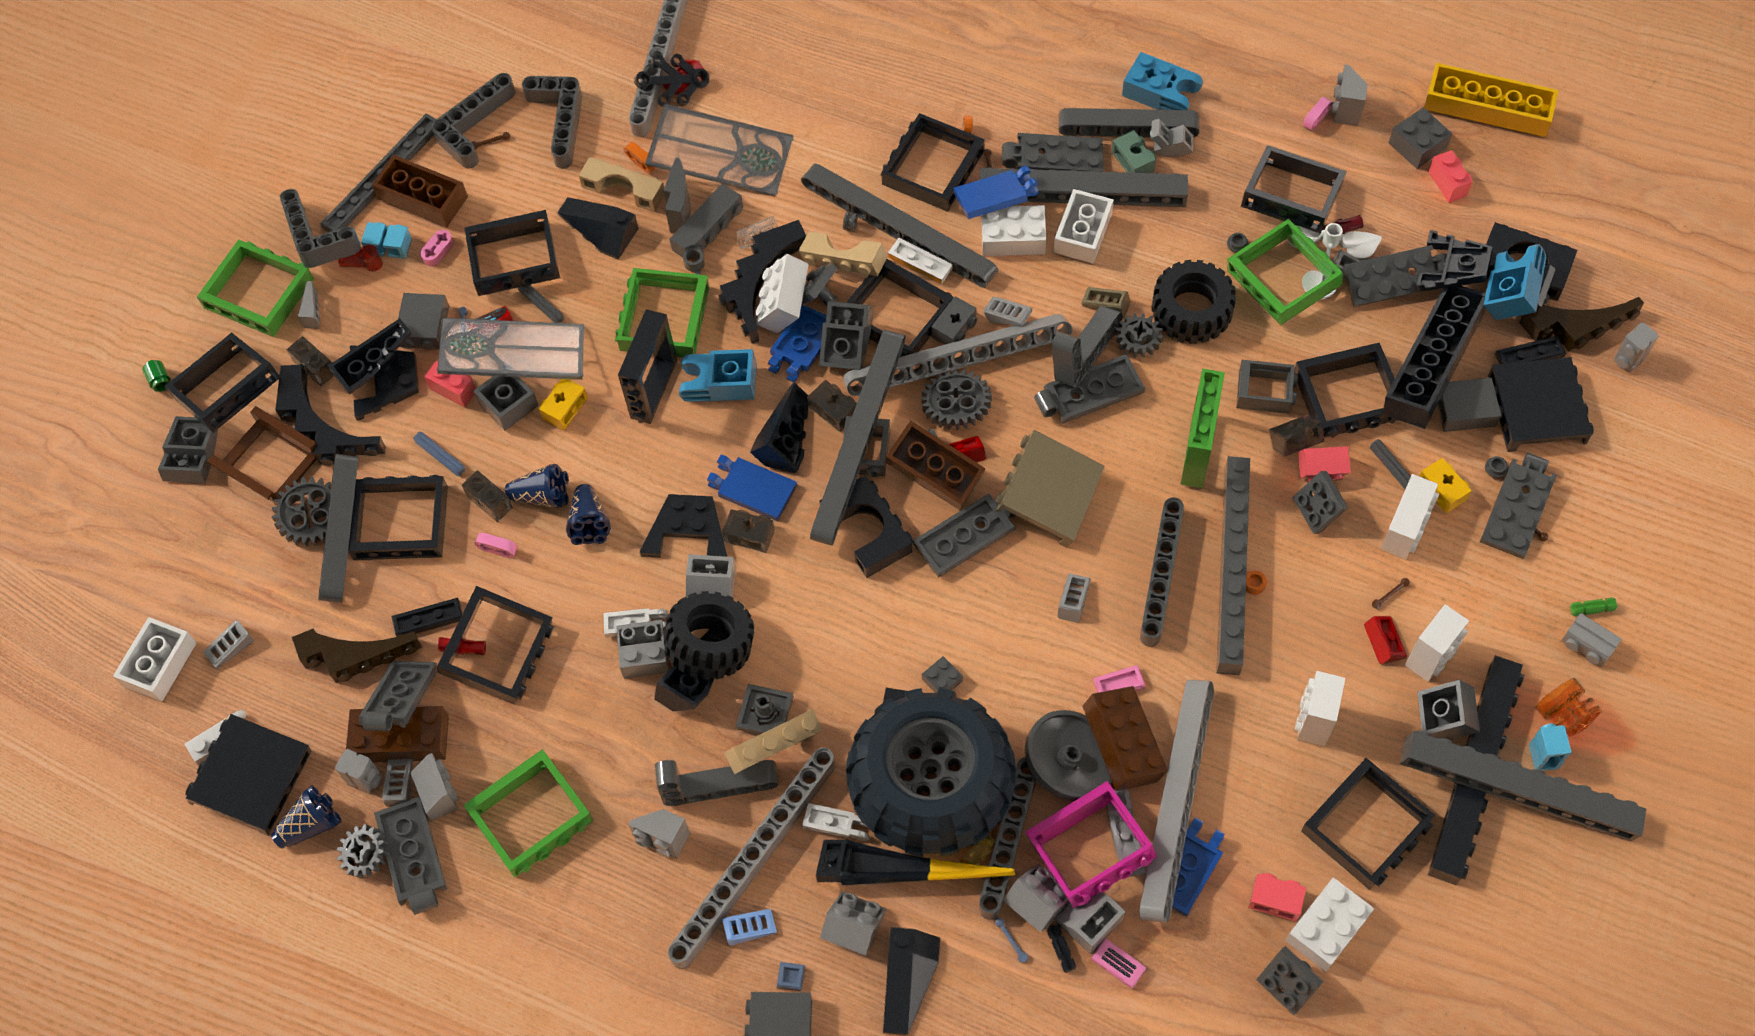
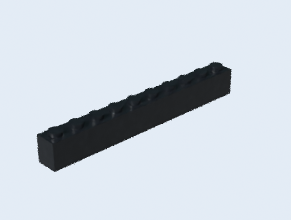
M1496 655L1494 656L1489 665L1477 706L1480 732L1469 735L1466 746L1474 748L1476 752L1496 756L1498 750L1503 749L1507 736L1503 735L1504 729L1509 728L1513 717L1509 712L1511 707H1515L1519 696L1515 694L1517 687H1521L1524 679V674L1521 673L1522 664ZM1458 783L1454 784L1428 871L1429 876L1453 885H1457L1461 879L1465 880L1469 870V865H1466L1468 857H1472L1476 846L1472 840L1474 835L1479 834L1482 822L1478 821L1480 813L1484 814L1488 804V800L1485 799V792Z

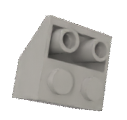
M1344 65L1343 73H1338L1337 85H1335L1333 95L1335 101H1333L1331 114H1335L1334 123L1358 126L1366 101L1367 83L1349 65Z
M689 554L686 570V598L692 593L701 594L702 591H709L712 594L720 592L723 596L729 595L733 597L736 576L734 557Z
M662 620L616 626L619 665L623 678L661 674L669 671Z
M432 753L428 754L413 769L411 775L424 810L430 820L433 821L458 810L456 801L459 798L454 787L451 786L449 781L451 780L447 768L444 767L441 759L436 760Z
M665 809L630 820L628 824L638 845L644 848L651 846L657 849L656 852L666 858L670 856L678 858L690 835L685 819Z
M1038 864L1015 881L1003 900L1040 933L1050 926L1058 914L1070 903L1050 872Z
M841 891L826 914L820 938L866 956L874 943L887 908L880 906L876 902L858 898L853 893Z
M1102 892L1090 898L1086 904L1073 908L1069 903L1054 921L1091 954L1124 920L1126 911L1107 894Z

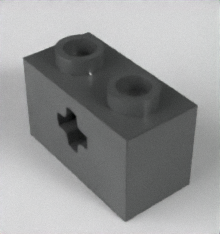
M955 296L931 326L932 338L944 345L964 340L968 329H972L977 322L976 307Z

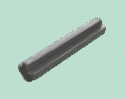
M531 285L518 288V291L554 323H561L564 320L563 314Z
M1377 439L1371 444L1370 449L1403 488L1406 489L1411 475L1384 443Z

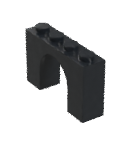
M1495 222L1486 245L1492 246V257L1487 277L1489 278L1490 272L1494 270L1498 253L1506 251L1509 255L1526 253L1529 246L1540 244L1546 253L1545 265H1551L1556 269L1547 294L1549 299L1558 301L1578 250Z
M864 475L855 482L842 521L853 515L865 513L875 516L883 524V531L878 538L854 551L856 564L865 577L868 578L912 553V543L914 540L908 531L904 532L899 517L891 513L889 510L890 505L885 497L881 498L877 493L879 491L874 481H869Z

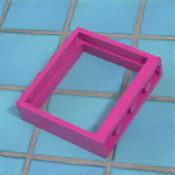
M1108 781L1026 831L1030 843L1073 908L1086 904L1096 894L1107 891L1112 884L1120 879L1128 878L1133 871L1141 866L1149 865L1157 857L1153 845ZM1111 803L1142 848L1072 891L1042 845Z

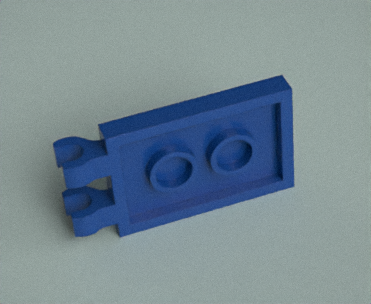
M1028 166L1021 167L1015 174L1013 170L954 188V194L968 219L1026 202L1028 196H1036L1039 194V191L1034 187L1038 186L1037 180L1029 176L1031 170Z
M802 305L799 318L784 329L770 349L772 357L768 361V364L771 365L768 371L776 374L782 362L785 361L792 364L786 371L789 374L787 380L796 382L801 370L808 372L820 355L823 323H826L827 315Z
M720 455L717 463H719L718 468L729 472V474L723 480L719 475L711 472L707 478V481H709L708 486L719 490V497L778 522L797 487V482L739 457L733 462L727 456Z
M1196 817L1186 833L1172 905L1173 909L1186 917L1223 855V852L1218 850V847L1225 836L1224 833L1216 829L1209 843L1197 838L1196 836L1203 826V821Z

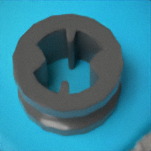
M849 211L846 212L843 230L849 228L850 231H855L858 221L857 213L852 215Z

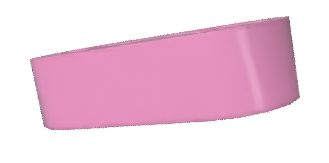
M1323 96L1307 114L1303 126L1313 131L1327 115L1333 102Z
M446 230L437 231L422 248L420 255L426 265H437L452 248L454 241L450 232Z
M479 533L474 543L477 548L485 552L506 558H513L518 549L517 544L487 533Z

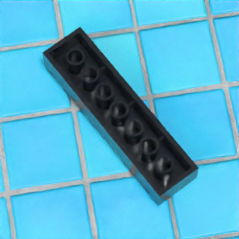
M1464 286L1443 288L1385 397L1382 415L1426 429L1485 313L1484 300L1486 293Z

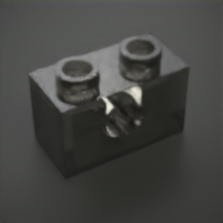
M304 336L300 337L286 349L296 365H302L307 375L319 386H323L334 376L328 367L331 364L330 359Z
M824 380L807 396L809 408L839 432L845 428L846 416L852 417L857 404L852 397L845 396L837 385L830 384L827 380Z
M1309 414L1269 429L1273 449L1284 457L1325 442L1321 422Z
M478 470L462 484L466 496L496 522L513 508L508 495Z
M731 509L722 531L724 542L767 553L775 532L774 521L764 515L755 516L745 510L736 511Z

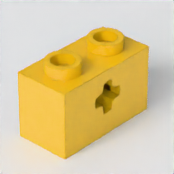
M562 377L553 386L552 392L547 399H544L540 404L539 412L542 420L564 431L588 399L585 387Z
M1443 457L1422 470L1419 477L1438 484L1435 491L1439 494L1436 503L1445 514L1466 502L1472 491L1467 481L1461 479L1455 472L1454 467L1447 463Z

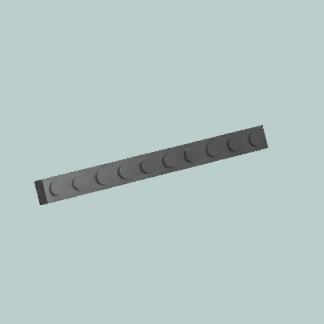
M980 168V180L1013 170L1015 174L1019 169ZM1030 169L1031 173H1029V176L1037 180L1038 186L1034 187L1038 189L1039 194L1028 196L1026 201L1068 203L1073 189L1113 199V205L1186 207L1188 175L1179 173H1122L1116 171Z
M1228 456L1224 474L1216 673L1240 675L1244 654L1250 458Z
M1413 731L1405 738L1400 761L1401 765L1631 842L1643 834L1646 808L1638 806L1634 801H1623L1615 798L1610 793H1599L1591 790L1589 786L1575 785L1569 783L1565 778L1551 777L1545 775V772L1541 770H1530L1522 767L1520 763L1506 762L1500 760L1496 755L1476 752L1472 747L1453 744L1449 739L1432 737L1425 731Z

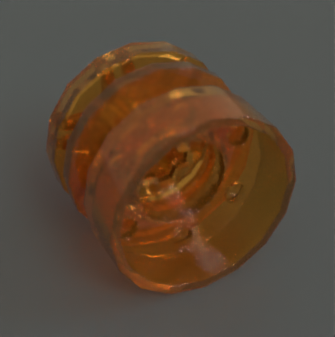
M1572 678L1552 690L1535 706V709L1545 721L1557 717L1554 724L1556 726L1565 725L1568 738L1587 729L1602 713L1599 705L1590 708L1595 701L1593 698L1580 701L1586 689L1576 678Z

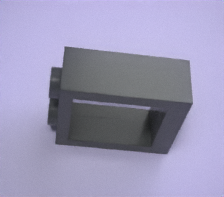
M1241 360L1236 408L1289 413L1291 405L1295 406L1297 393L1293 392V386H1297L1298 374L1294 373V365ZM1249 376L1286 380L1285 398L1248 395Z
M846 416L844 437L850 424L851 416ZM878 419L872 436L882 437L880 460L864 459L859 474L870 477L885 476L887 463H885L889 447L890 419Z

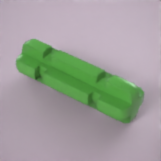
M1613 597L1605 598V600L1584 601V603L1574 602L1570 605V611L1573 616H1579L1580 613L1585 615L1602 613L1604 610L1610 612L1615 611L1617 608L1616 599Z

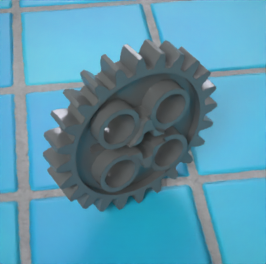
M955 369L953 374H950L949 371L945 372V376L937 374V380L931 378V384H925L926 390H922L921 397L923 413H926L927 419L931 418L932 424L939 422V428L946 424L948 430L952 426L959 430L960 425L968 429V423L975 426L976 419L983 421V415H988V409L991 408L992 394L990 386H987L986 380L981 381V375L974 378L973 371L967 375L965 369L961 373H958L957 369Z
M303 477L301 484L294 480V487L291 488L285 485L287 492L279 491L281 499H274L277 506L272 507V511L275 513L272 519L276 522L274 526L279 530L282 537L286 535L285 538L288 542L294 539L295 545L302 541L305 547H307L309 541H312L314 546L317 545V540L319 539L322 543H325L327 518L323 522H317L320 517H328L331 482H327L324 485L323 479L320 478L316 483L314 477H311L310 481L306 482ZM307 494L308 502L311 507L310 515L313 521V529H310V520L307 516L308 508L305 502V495ZM323 497L320 502H314L316 498ZM301 501L298 506L292 507L294 502ZM304 521L302 526L295 527L297 522Z

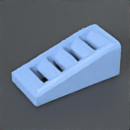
M771 909L722 919L729 946L777 933ZM763 917L766 918L767 929H763L761 922ZM752 920L757 922V931L753 930ZM745 922L749 931L744 933L742 923ZM737 925L739 934L734 935L732 926Z

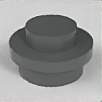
M1234 233L1227 240L1228 249L1234 253L1248 246V240L1242 233Z
M1495 456L1487 460L1485 471L1493 478H1501L1506 475L1508 464L1504 458Z

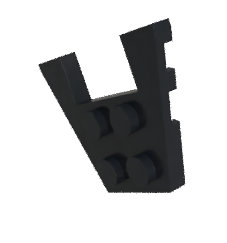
M1429 231L1427 246L1432 245L1433 249L1448 250L1443 273L1419 272L1416 292L1486 282L1492 257V246L1470 240L1462 242L1455 240V236L1447 234L1444 237L1438 235V231Z
M351 345V346H350V351H351L352 349H354L355 347H357V346ZM396 350L374 375L376 396L353 400L354 416L357 421L364 419L365 415L373 411L374 413L381 411L382 407L392 402L396 404L419 393L417 359L414 352Z
M669 494L640 549L641 557L661 558L664 537L708 539L707 556L727 557L713 496Z

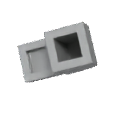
M1160 119L1152 121L1150 137L1154 142V152L1164 157H1180L1193 153V135L1184 125L1168 129Z

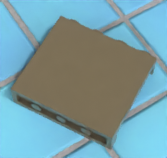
M1033 430L1029 436L1025 435L1020 443L1022 450L1020 454H1016L1012 462L1014 469L1008 473L1004 480L1006 488L1004 491L1001 490L996 499V503H998L996 512L999 513L1002 509H1005L1060 537L1059 544L1067 548L1076 539L1105 466Z

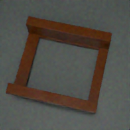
M255 406L250 412L256 421L223 460L212 455L207 462L275 504L274 499H281L278 492L286 493L285 485L291 488L294 487L293 481L298 482L317 460L314 456L316 442ZM264 430L307 455L275 494L233 467Z

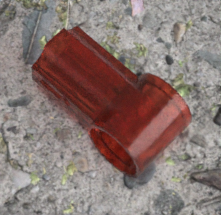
M371 244L363 246L356 254L338 259L340 267H366L368 271L372 272L379 270L383 266V260L378 250Z

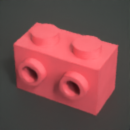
M1452 150L1434 156L1428 172L1448 203L1466 197L1473 181L1471 175L1462 166L1460 158L1456 157Z
M436 361L424 376L430 390L465 408L475 395L473 390L476 388L473 378L465 372L437 371L438 361Z
M1348 446L1310 448L1298 452L1300 478H1308V482L1320 471H1327L1332 480L1344 479L1343 476L1351 473Z
M1269 873L1257 874L1248 908L1297 922L1301 914L1306 887L1301 886L1299 882L1294 880L1282 881L1276 879V876Z

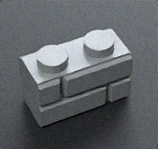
M1640 323L1625 337L1614 357V361L1627 372H1632L1647 358L1659 337L1658 333L1645 323Z
M1580 613L1561 641L1565 643L1568 649L1575 652L1579 651L1585 655L1590 663L1594 665L1599 664L1603 667L1622 639Z
M349 749L344 750L335 766V770L348 786L355 789L359 788L360 791L365 793H373L374 789H377L381 783V773L368 757L361 754L358 755Z

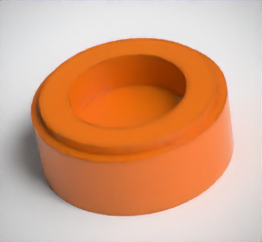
M964 115L962 130L972 134L973 117Z
M1255 570L1246 574V591L1255 595L1262 593L1267 584L1265 575Z

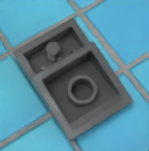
M677 157L663 190L666 201L665 212L670 233H675L690 218L691 212L684 168L680 158Z
M828 301L826 323H823L819 366L855 370L862 368L870 337L874 305Z
M175 416L162 447L164 456L158 467L162 481L205 483L211 467L207 461L214 455L218 429L212 433L195 417ZM211 419L210 423L212 424L215 421V419Z

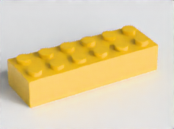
M1436 63L1424 108L1433 112L1546 137L1552 123L1559 90Z

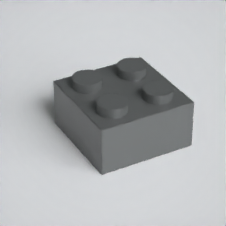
M942 656L922 673V680L937 693L938 688L953 690L963 681V675Z

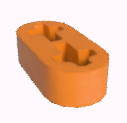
M631 142L624 147L626 156L647 174L656 168L646 165L649 154L636 143Z

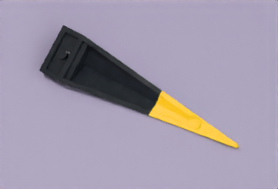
M823 840L816 879L817 882H841L843 886L1015 875V871L1012 868L972 865L914 856L851 840Z

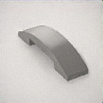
M1113 789L1133 817L1129 790L1116 791ZM1110 803L1106 805L1119 862L1141 847ZM1141 866L1136 869L1129 877L1147 874V866Z

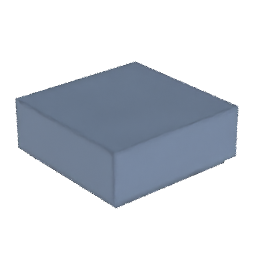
M780 962L777 988L802 991L805 965Z

